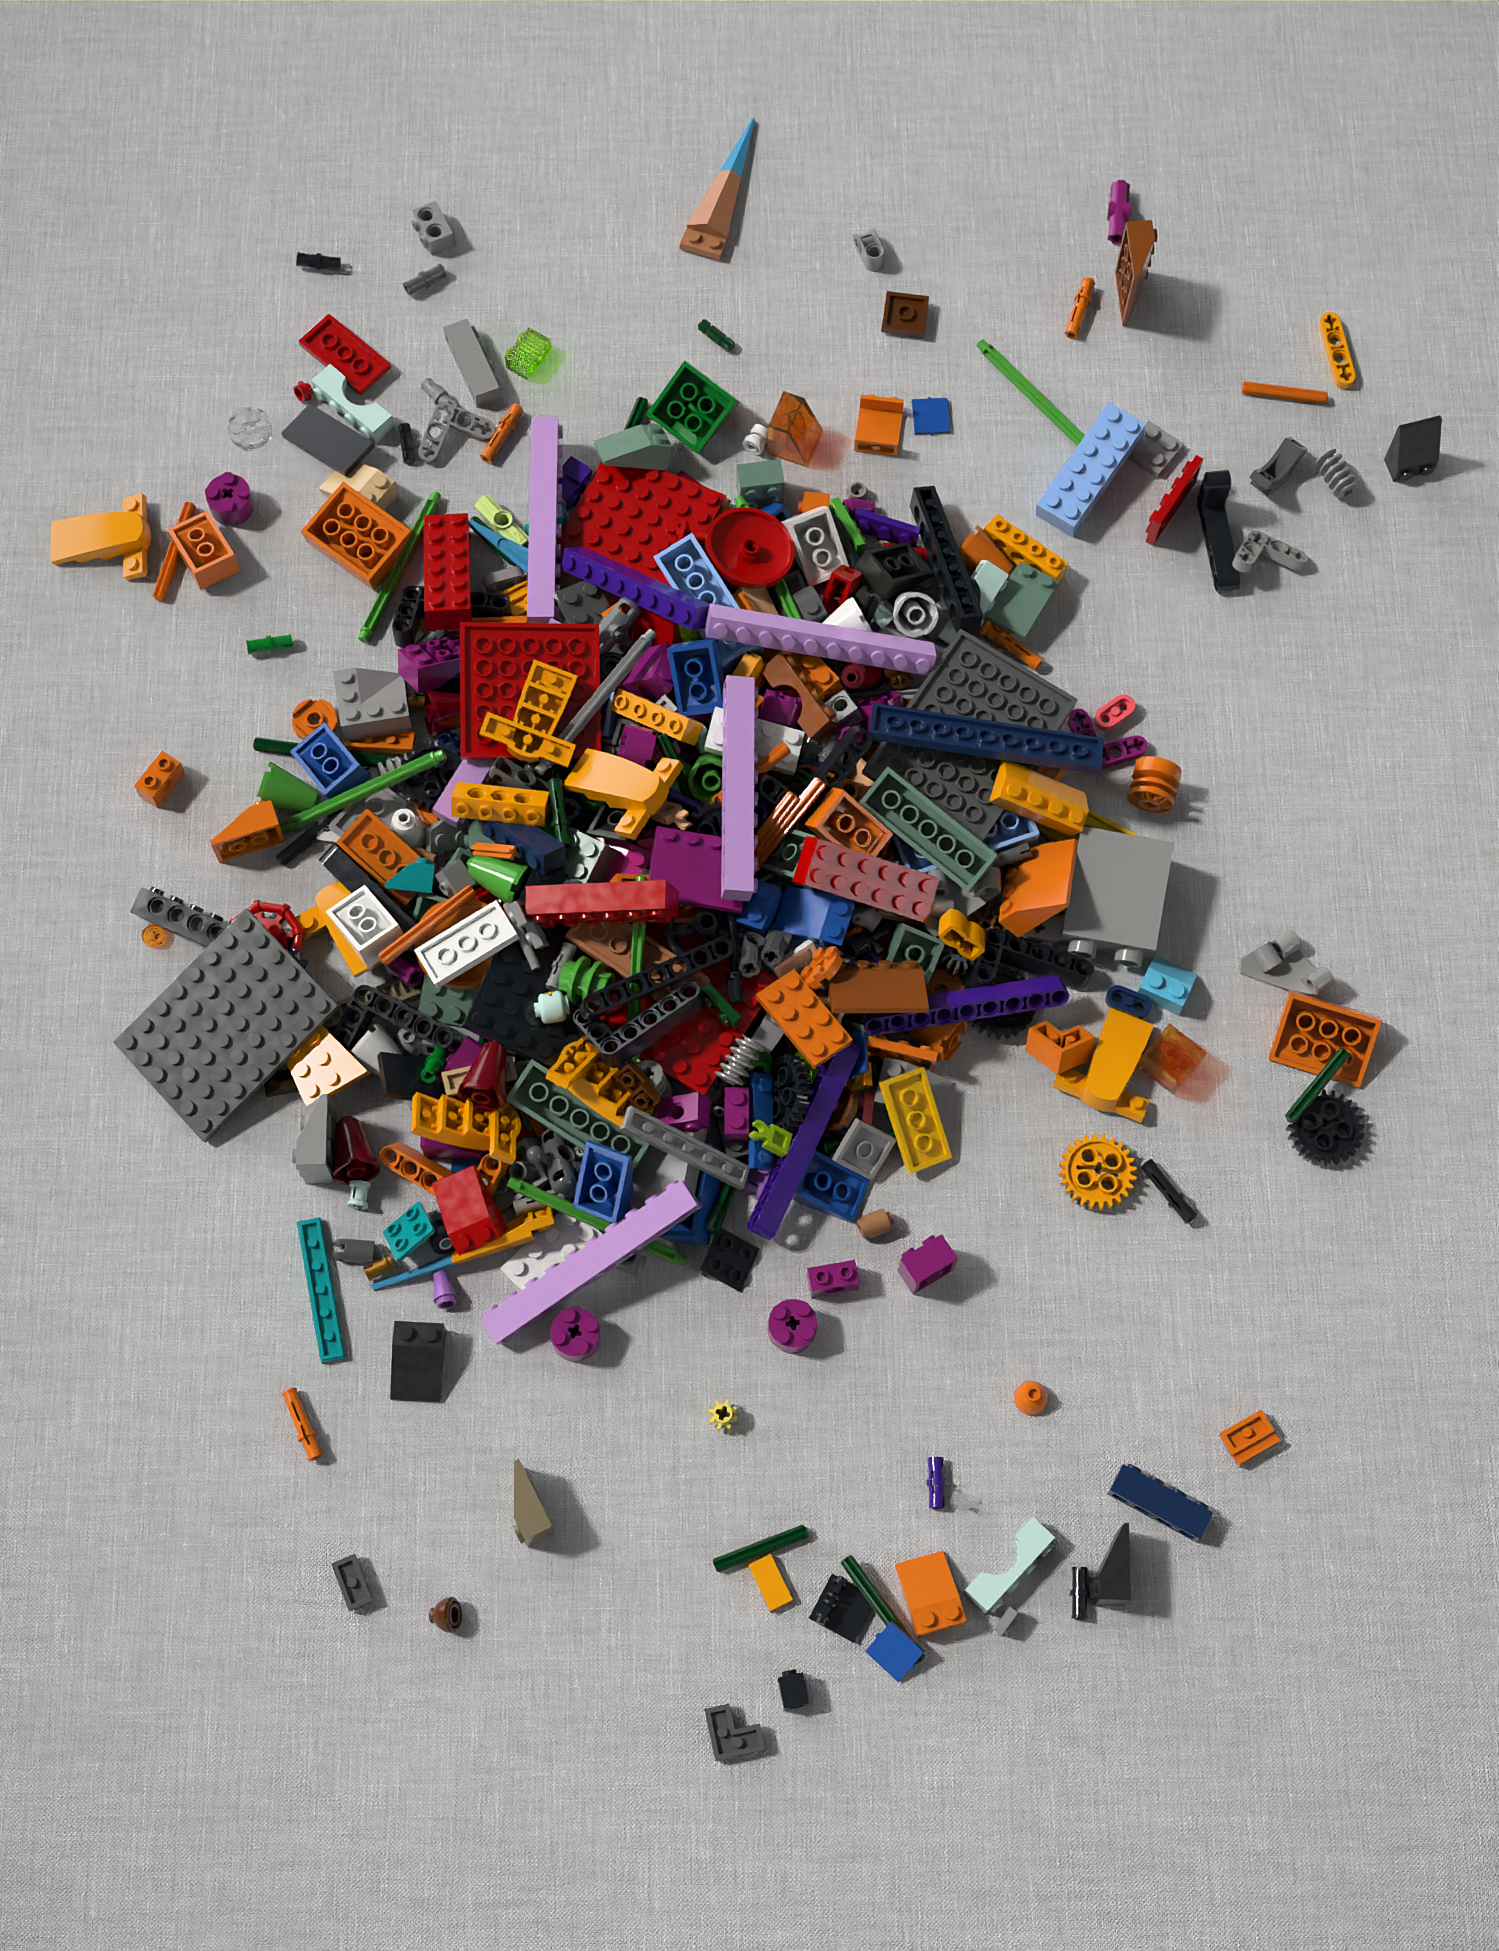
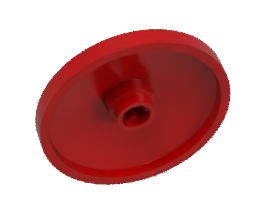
M739 507L721 513L713 520L705 537V553L717 573L728 582L747 589H763L779 583L788 574L795 556L794 542L787 528L771 514L755 508Z

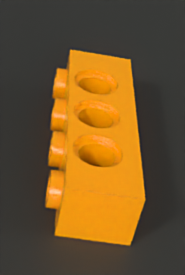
M996 514L984 527V532L1014 567H1017L1020 561L1059 582L1064 578L1069 564L1067 561L1000 515Z
M619 688L610 707V710L694 746L704 725Z
M457 782L451 796L452 817L545 827L550 812L549 791Z

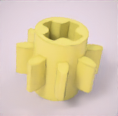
M716 1400V1408L708 1409V1413L714 1415L709 1420V1424L716 1423L717 1431H720L721 1427H727L728 1430H731V1421H738L736 1416H732L737 1411V1407L730 1408L728 1400L725 1401V1404H719ZM726 1411L728 1417H725L724 1420H719L718 1414Z

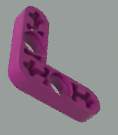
M1083 709L1073 710L1068 719L1071 733L1097 737L1088 713ZM1075 717H1078L1079 719H1083L1082 724H1081V726H1082V728H1083L1082 730H1080L1079 722H1078V721H1074V720H1075ZM1135 735L1104 744L1103 752H1105V757H1102V769L1144 756L1148 746L1146 739ZM1134 743H1136L1137 746H1141L1139 751L1137 750V748H1132ZM1114 748L1119 749L1122 756L1114 758L1110 755L1109 751Z

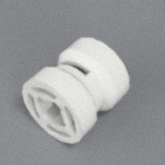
M755 424L750 431L751 434L746 436L742 443L747 451L754 455H760L764 450V444L770 441L772 434L766 427Z

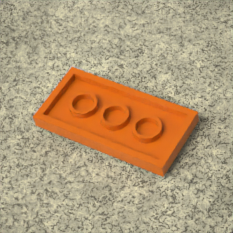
M369 808L336 841V844L384 887L388 880L412 861H417V857L422 858ZM386 888L404 906L418 893L417 891Z
M795 969L756 994L758 1002L813 1069L852 1044L853 1039Z

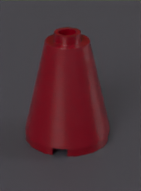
M845 661L841 677L843 683L849 688L860 691H873L885 682L884 670L887 668Z
M432 690L426 691L423 701L424 706L427 705V716L424 718L428 734L437 736L460 728V694Z
M491 1041L483 1045L458 1088L457 1095L463 1103L466 1104L468 1100L473 1103V1108L483 1111H497L499 1106L503 1108L505 1105L507 1050L502 1044Z
M352 1116L342 1117L336 1123L332 1164L334 1180L342 1185H349V1182L353 1180L369 1182L380 1173V1163L360 1121Z

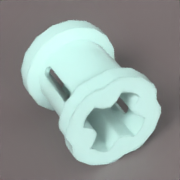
M360 1180L350 1181L351 1193L347 1207L367 1209V1192L371 1184Z

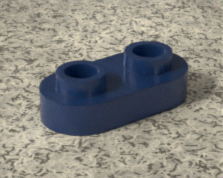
M1121 985L1110 987L1105 996L1108 1007L1138 1019L1146 1018L1152 1008L1151 1001L1147 996ZM1117 996L1121 1001L1115 1002L1113 997ZM1135 1006H1141L1143 1010L1137 1011Z

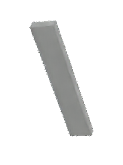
M633 1106L627 1107L621 1130L738 1190L744 1189L750 1171L748 1165Z

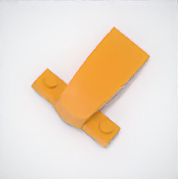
M141 493L123 498V512L88 514L51 522V562L53 564L59 565L76 560L78 563H84L96 558L106 561L123 555V577L129 581L147 576V550L151 542V529L147 521V497Z
M534 660L525 682L514 720L511 721L487 712L479 735L507 745V751L520 761L538 762L542 758L568 768L576 745L553 737V734L562 717L578 676Z
M587 748L563 783V786L569 791L584 793L588 799L605 801L611 808L628 809L614 831L620 837L635 840L649 818L664 804L669 788L684 766L680 760L662 757L652 772L624 758Z
M337 882L322 889L315 897L317 905L296 916V919L302 928L306 929L303 941L328 928L354 978H357L380 965L382 961L380 960L368 969L327 915L326 911L352 894L341 882Z
M1110 1007L1092 1055L1087 1075L1069 1069L1056 1076L1052 1087L1080 1098L1085 1104L1094 1109L1104 1112H1115L1141 1123L1150 1100L1125 1091V1088L1135 1071L1154 1025Z
M581 1037L578 1041L564 1047L557 1062L548 1070L546 1079L559 1087L568 1089L591 1109L621 1127L627 1107H635L627 1099L630 1092L613 1077L619 1069L610 1068L603 1061L597 1059L599 1056ZM655 1106L647 1114L652 1115L655 1111Z
M506 1085V1097L513 1087ZM416 1092L413 1096L411 1133L454 1146L490 1151V1158L510 1165L516 1160V1138L520 1133L521 1121L516 1108L506 1101L503 1108L499 1106L497 1111H483L473 1108V1103L468 1100L465 1104L444 1094L439 1100Z

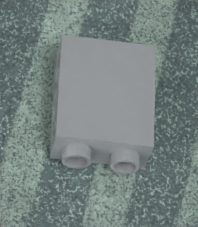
M1084 826L1082 832L1078 833L1077 836L1078 847L1069 906L1064 909L1059 944L1069 945L1068 953L1083 959H1094L1096 952L1102 951L1115 954L1114 962L1116 964L1126 967H1141L1143 959L1151 960L1157 948L1174 842Z

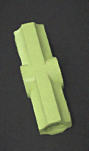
M489 494L479 498L474 508L489 523L494 532L528 548L529 536L514 522L512 515L508 511L503 510ZM503 522L507 523V525L505 526L498 525Z

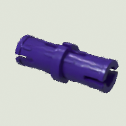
M943 1457L928 1458L929 1480H926V1485L929 1486V1508L931 1509L945 1508L944 1486H946V1480L943 1474Z

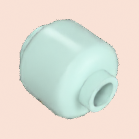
M560 991L542 993L538 996V1003H534L536 1017H541L542 1022L545 1024L564 1021L566 1015L570 1014L567 995L563 996Z

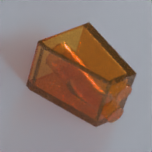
M783 391L768 426L767 454L808 468L822 436L823 429L805 398Z

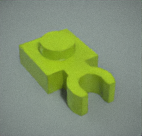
M756 1120L752 1123V1126L756 1127L759 1133L757 1131L749 1133L751 1139L762 1140V1147L780 1157L787 1155L792 1133L775 1124L767 1127L761 1120Z

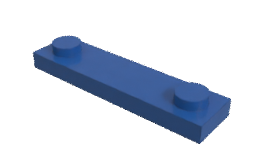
M757 1072L749 1073V1133L753 1131L759 1133V1130L752 1126V1123L756 1120L763 1121L767 1127L773 1124V1075ZM749 1137V1169L773 1170V1153L762 1147V1140H753Z

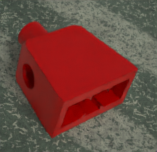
M840 565L831 573L822 600L827 613L832 614L847 599L855 597L862 576L861 572L846 565ZM835 597H841L838 601L835 600Z

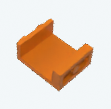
M861 394L854 451L897 456L904 406L903 399Z

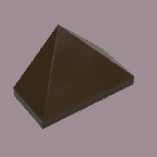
M289 1069L277 1071L264 1084L266 1097L299 1092Z

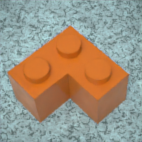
M1043 1021L1029 1028L1025 1051L1059 1075L1092 1059L1096 1037L1080 1025L1061 1032L1048 1021Z

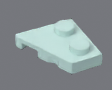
M864 585L855 595L864 606L872 592ZM887 600L880 602L873 616V619L880 628L884 629L893 621L894 606Z

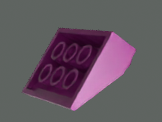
M656 826L651 849L648 880H667L679 890L680 904L740 914L742 912L743 901L721 899L722 837Z

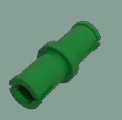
M291 634L277 637L268 635L263 639L246 640L248 655L267 651L273 653L274 650L293 648Z
M436 1046L432 1055L427 1057L426 1066L420 1076H423V1081L432 1083L436 1079L438 1072H441L445 1066V1060L449 1055L448 1049Z

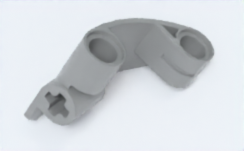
M991 867L972 892H967L951 878H948L940 869L930 870L927 874L938 877L940 880L927 923H924V927L934 937H937L939 935V918L950 908L960 911L967 917L1000 894V869Z
M1289 930L1272 942L1264 944L1241 959L1240 974L1287 990L1291 989L1315 996L1335 983L1332 973L1326 967L1322 966L1315 969L1299 950L1302 947L1301 940L1292 930Z

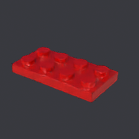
M327 314L299 340V345L325 367L331 364L346 377L347 385L360 396L391 369V364L330 314Z
M1196 455L1192 462L1188 460L1182 469L1183 474L1181 478L1176 477L1170 494L1166 493L1160 502V509L1158 511L1154 510L1149 518L1150 523L1145 531L1148 533L1146 543L1154 546L1197 482L1203 458Z

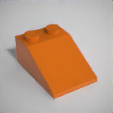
M208 511L167 529L200 590L240 572L234 552Z
M834 787L805 823L810 830L823 840L874 857L878 855L893 835L887 827L846 791Z
M262 800L244 810L215 836L210 843L218 862L221 863L284 843L285 839L272 801Z
M943 1551L895 1564L916 1639L965 1625L967 1620Z

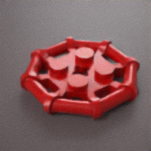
M260 900L253 901V904L247 909L256 914L258 920L287 950L290 940L294 939L292 948L301 952L306 929L302 928L290 910L291 906L286 903L280 905L261 902ZM264 912L277 913L275 920L266 919ZM237 915V916H236L235 918H233V919L231 918V919L229 920V923H230V921L233 922L239 915ZM285 920L292 928V931L286 932L282 923Z

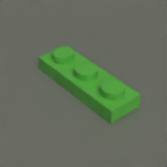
M839 497L830 499L829 509L831 515L838 517L860 559L867 546L864 536L859 534L856 522L851 520L846 505L842 504Z

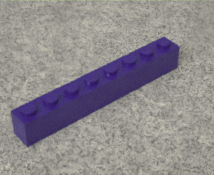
M585 547L565 548L561 570L621 598L627 597L635 604L690 630L706 629L705 622L710 604Z

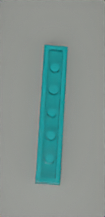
M321 1217L296 1222L320 1362L323 1364L346 1359Z

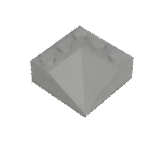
M363 668L333 671L344 741L360 740L371 736L390 735V733L407 730L412 731L405 680L398 673Z
M321 1094L305 1108V1116H301L300 1119L302 1132L297 1139L296 1149L292 1150V1162L295 1163L296 1170H299V1176L303 1177L306 1184H335L332 1175L337 1114L328 1094Z

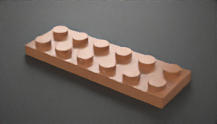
M601 922L600 926H589L587 923H578L577 927H571L565 935L566 940L597 961L604 962L607 968L623 979L630 977L633 928L631 924L624 922L623 925H612L610 922ZM645 935L643 970L676 956ZM673 965V970L676 973H683L680 965ZM699 973L649 996L658 1002L686 982L697 983L702 992V988L710 982V978L703 973ZM651 974L654 982L662 983V979L658 974Z

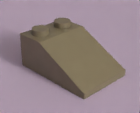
M517 1459L514 1461V1519L516 1525L512 1527L520 1543L526 1542L529 1548L554 1535L555 1532L520 1460Z

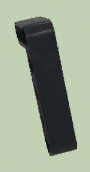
M1229 470L1205 472L1197 497V506L1216 592L1240 589L1239 571L1232 565L1235 551L1225 509V503L1231 489Z
M407 586L401 593L392 623L394 642L400 648L413 645L421 618L425 617L424 586ZM472 591V617L512 616L508 596Z
M860 726L850 727L797 796L798 798L816 777L826 784L819 797L807 809L805 815L798 820V824L805 825L833 787L839 788L872 744L873 738L869 731ZM859 733H862V734H863V739H862V741L859 742V743H856V742H855V737H856V735L859 734ZM848 751V759L841 762V755ZM834 770V777L827 781V773ZM767 773L758 774L757 785H754V789L776 807L784 794L792 792ZM770 780L771 785L769 789L763 791V783Z
M990 928L986 931L985 952L975 959L969 987L971 989L991 985L996 976L999 962L1041 977L1059 976L1066 986L1074 989H1083L1092 976L1094 967L1083 958L1021 936L1018 938L1014 934L998 928Z
M686 982L614 1032L600 1018L594 1020L584 1019L580 1015L579 1009L574 1013L573 1020L580 1036L601 1060L610 1068H618L701 1011L704 1007V999L697 983Z
M365 984L355 989L333 1033V1036L347 1050H352L366 1034L375 1014L437 1047L454 1050L461 1042V1035L457 1030L384 991ZM370 991L371 998L366 1002L365 995ZM390 1001V1010L385 1012V1004ZM359 1012L360 1020L355 1023L354 1017ZM407 1012H410V1020L405 1023L404 1016ZM429 1022L430 1030L425 1034L424 1026ZM449 1032L450 1041L445 1044L444 1036ZM349 1034V1042L345 1044L344 1036Z

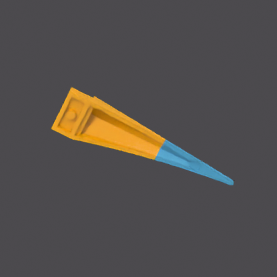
M545 1206L520 1214L506 1223L508 1228L501 1238L462 1255H458L454 1251L415 1269L371 1284L372 1290L374 1291L535 1241L534 1230L538 1232L544 1231L554 1224L553 1208Z

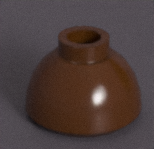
M455 1597L442 1599L435 1608L430 1609V1622L435 1623L444 1632L455 1633L462 1621V1609L459 1601Z

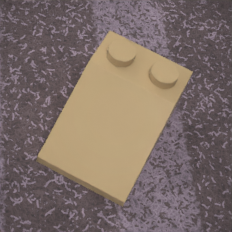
M359 463L347 477L335 470L319 488V491L330 497L339 485L345 482L382 510H385L398 495L395 480L380 470L363 463Z

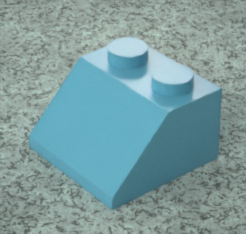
M1154 955L1138 993L1147 996L1151 1004L1179 1016L1197 974Z

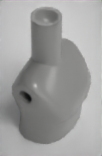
M860 905L854 907L852 921L856 925L865 927L872 933L883 916L873 907Z

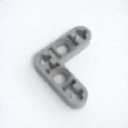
M441 402L435 407L419 446L418 456L424 463L434 462L438 457L449 427L479 440L488 441L495 433V426L492 421L448 402ZM444 408H447L450 416L446 415L442 424L439 422L441 417L439 410L443 411ZM460 417H469L471 424L468 427H462L458 422ZM475 420L478 421L477 426L484 428L485 425L489 426L488 430L491 433L487 432L483 435L481 434L482 430L477 427L475 431H472ZM433 427H438L442 430L443 434L440 438H433L430 435V430ZM430 442L435 443L432 447L434 455H429L428 458L425 457V453L422 450H427Z
M1254 530L1248 534L1237 551L1232 565L1236 570L1247 573L1251 571L1259 556L1263 555L1288 568L1300 571L1304 569L1308 556L1284 542Z

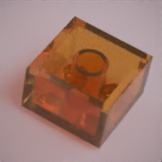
M1169 1023L1140 1057L1137 1067L1171 1094L1175 1095L1203 1062L1207 1052Z

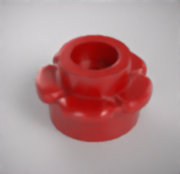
M299 381L298 385L293 388L296 398L300 402L311 400L313 395L311 385Z

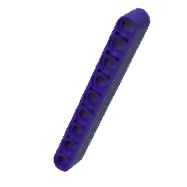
M1046 976L927 995L929 1013H859V1018L865 1032L868 1035L876 1036L1064 1005L1069 1000V992L1059 976Z
M852 1043L821 1064L809 1089L811 1094L807 1099L810 1104L805 1106L807 1113L802 1114L803 1122L799 1121V1127H794L793 1132L790 1131L793 1135L788 1153L784 1157L778 1156L747 1224L749 1231L767 1240H771L776 1235L859 1056L860 1047Z

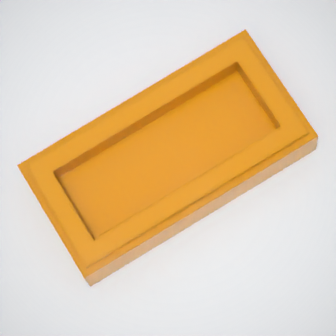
M771 1554L748 1565L770 1612L793 1601Z

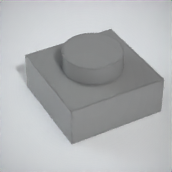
M1009 1607L993 1631L1000 1636L1005 1631L1010 1634L1018 1622L1014 1619L1018 1612Z

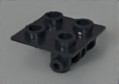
M721 1227L720 1231L715 1234L701 1265V1275L706 1278L713 1277L741 1292L759 1248Z
M831 1574L809 1619L854 1643L872 1606L857 1586L847 1582L848 1580L840 1575Z

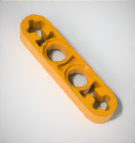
M1327 312L1322 315L1319 322L1321 337L1335 385L1340 389H1348L1355 380L1354 367L1340 318L1336 313ZM1326 321H1329L1331 324H1333L1332 328H1330V324L1326 323ZM1337 338L1340 344L1333 345L1329 342V339ZM1341 356L1345 359V362L1337 363L1334 357ZM1342 370H1344V376L1348 379V381H1345L1344 378H1341L1343 374Z

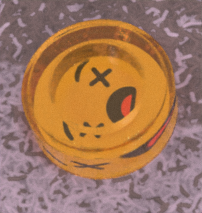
M149 924L142 931V940L150 948H158L166 941V933L160 925Z

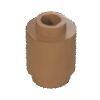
M883 1208L863 1215L860 1220H857V1226L863 1239L867 1237L871 1239L892 1231L891 1226L894 1225L890 1211L885 1212Z

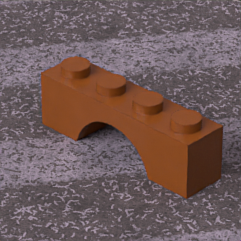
M779 652L761 672L773 688L781 691L788 689L797 690L802 700V711L797 722L809 739L821 742L840 725L836 719L837 714L832 707L825 704L823 694L812 686L810 676L798 667L799 661L791 654L787 655Z

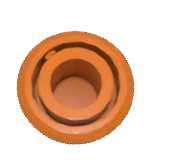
M1026 1381L1017 1387L1014 1393V1402L1022 1413L1037 1415L1046 1408L1048 1393L1041 1383Z

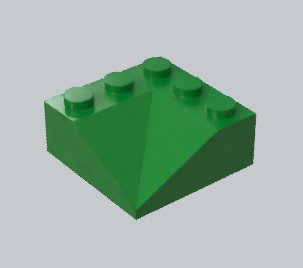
M684 360L646 415L699 454L729 419L740 401Z

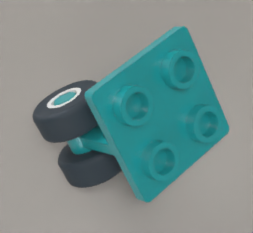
M419 1201L407 1209L403 1215L383 1231L398 1262H401L428 1238L433 1251L438 1254H448L455 1250L447 1235L441 1213L428 1216L425 1208Z

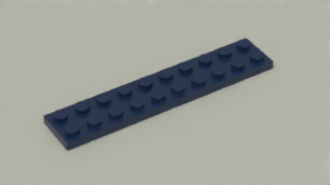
M873 703L869 728L872 740L1085 772L1087 774L1100 775L1104 739L1101 737Z

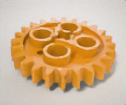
M1093 1133L1091 1140H1089L1086 1135H1083L1082 1143L1076 1138L1073 1142L1075 1147L1068 1145L1066 1148L1068 1153L1063 1152L1061 1158L1065 1161H1060L1058 1167L1064 1170L1059 1171L1058 1176L1065 1177V1179L1061 1181L1060 1186H1068L1065 1194H1074L1071 1199L1072 1202L1079 1198L1081 1200L1080 1207L1086 1202L1089 1203V1210H1092L1094 1204L1097 1205L1099 1211L1102 1210L1104 1204H1106L1108 1209H1111L1113 1206L1112 1201L1120 1205V1197L1127 1199L1129 1195L1127 1191H1132L1134 1186L1131 1183L1135 1182L1136 1177L1131 1174L1136 1172L1137 1167L1130 1165L1135 1159L1127 1158L1130 1152L1129 1149L1121 1150L1123 1142L1118 1145L1114 1144L1115 1137H1112L1110 1141H1106L1105 1134L1102 1135L1101 1139H1097L1096 1133ZM1083 1154H1089V1155H1091L1092 1158H1093V1161H1092V1162H1086V1161H1084V1160L1082 1159V1155H1083ZM1113 1159L1117 1166L1110 1167L1106 1164L1105 1160ZM1095 1168L1099 1169L1100 1175H1095ZM1078 1177H1086L1089 1180V1184H1080ZM1101 1182H1110L1113 1186V1189H1104L1101 1185Z

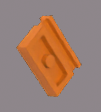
M1262 1409L1218 1435L1231 1457L1234 1458L1237 1466L1281 1441L1275 1434V1430Z

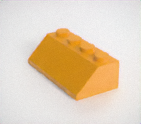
M1001 761L989 799L990 803L1069 836L1082 832L1089 811L1085 792L1014 762Z

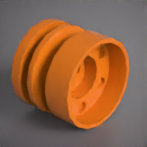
M1146 756L1137 759L1132 774L1133 780L1130 783L1127 794L1128 802L1138 809L1151 813H1166L1173 810L1177 796L1176 789L1179 787L1182 775L1181 768L1176 763L1160 757Z

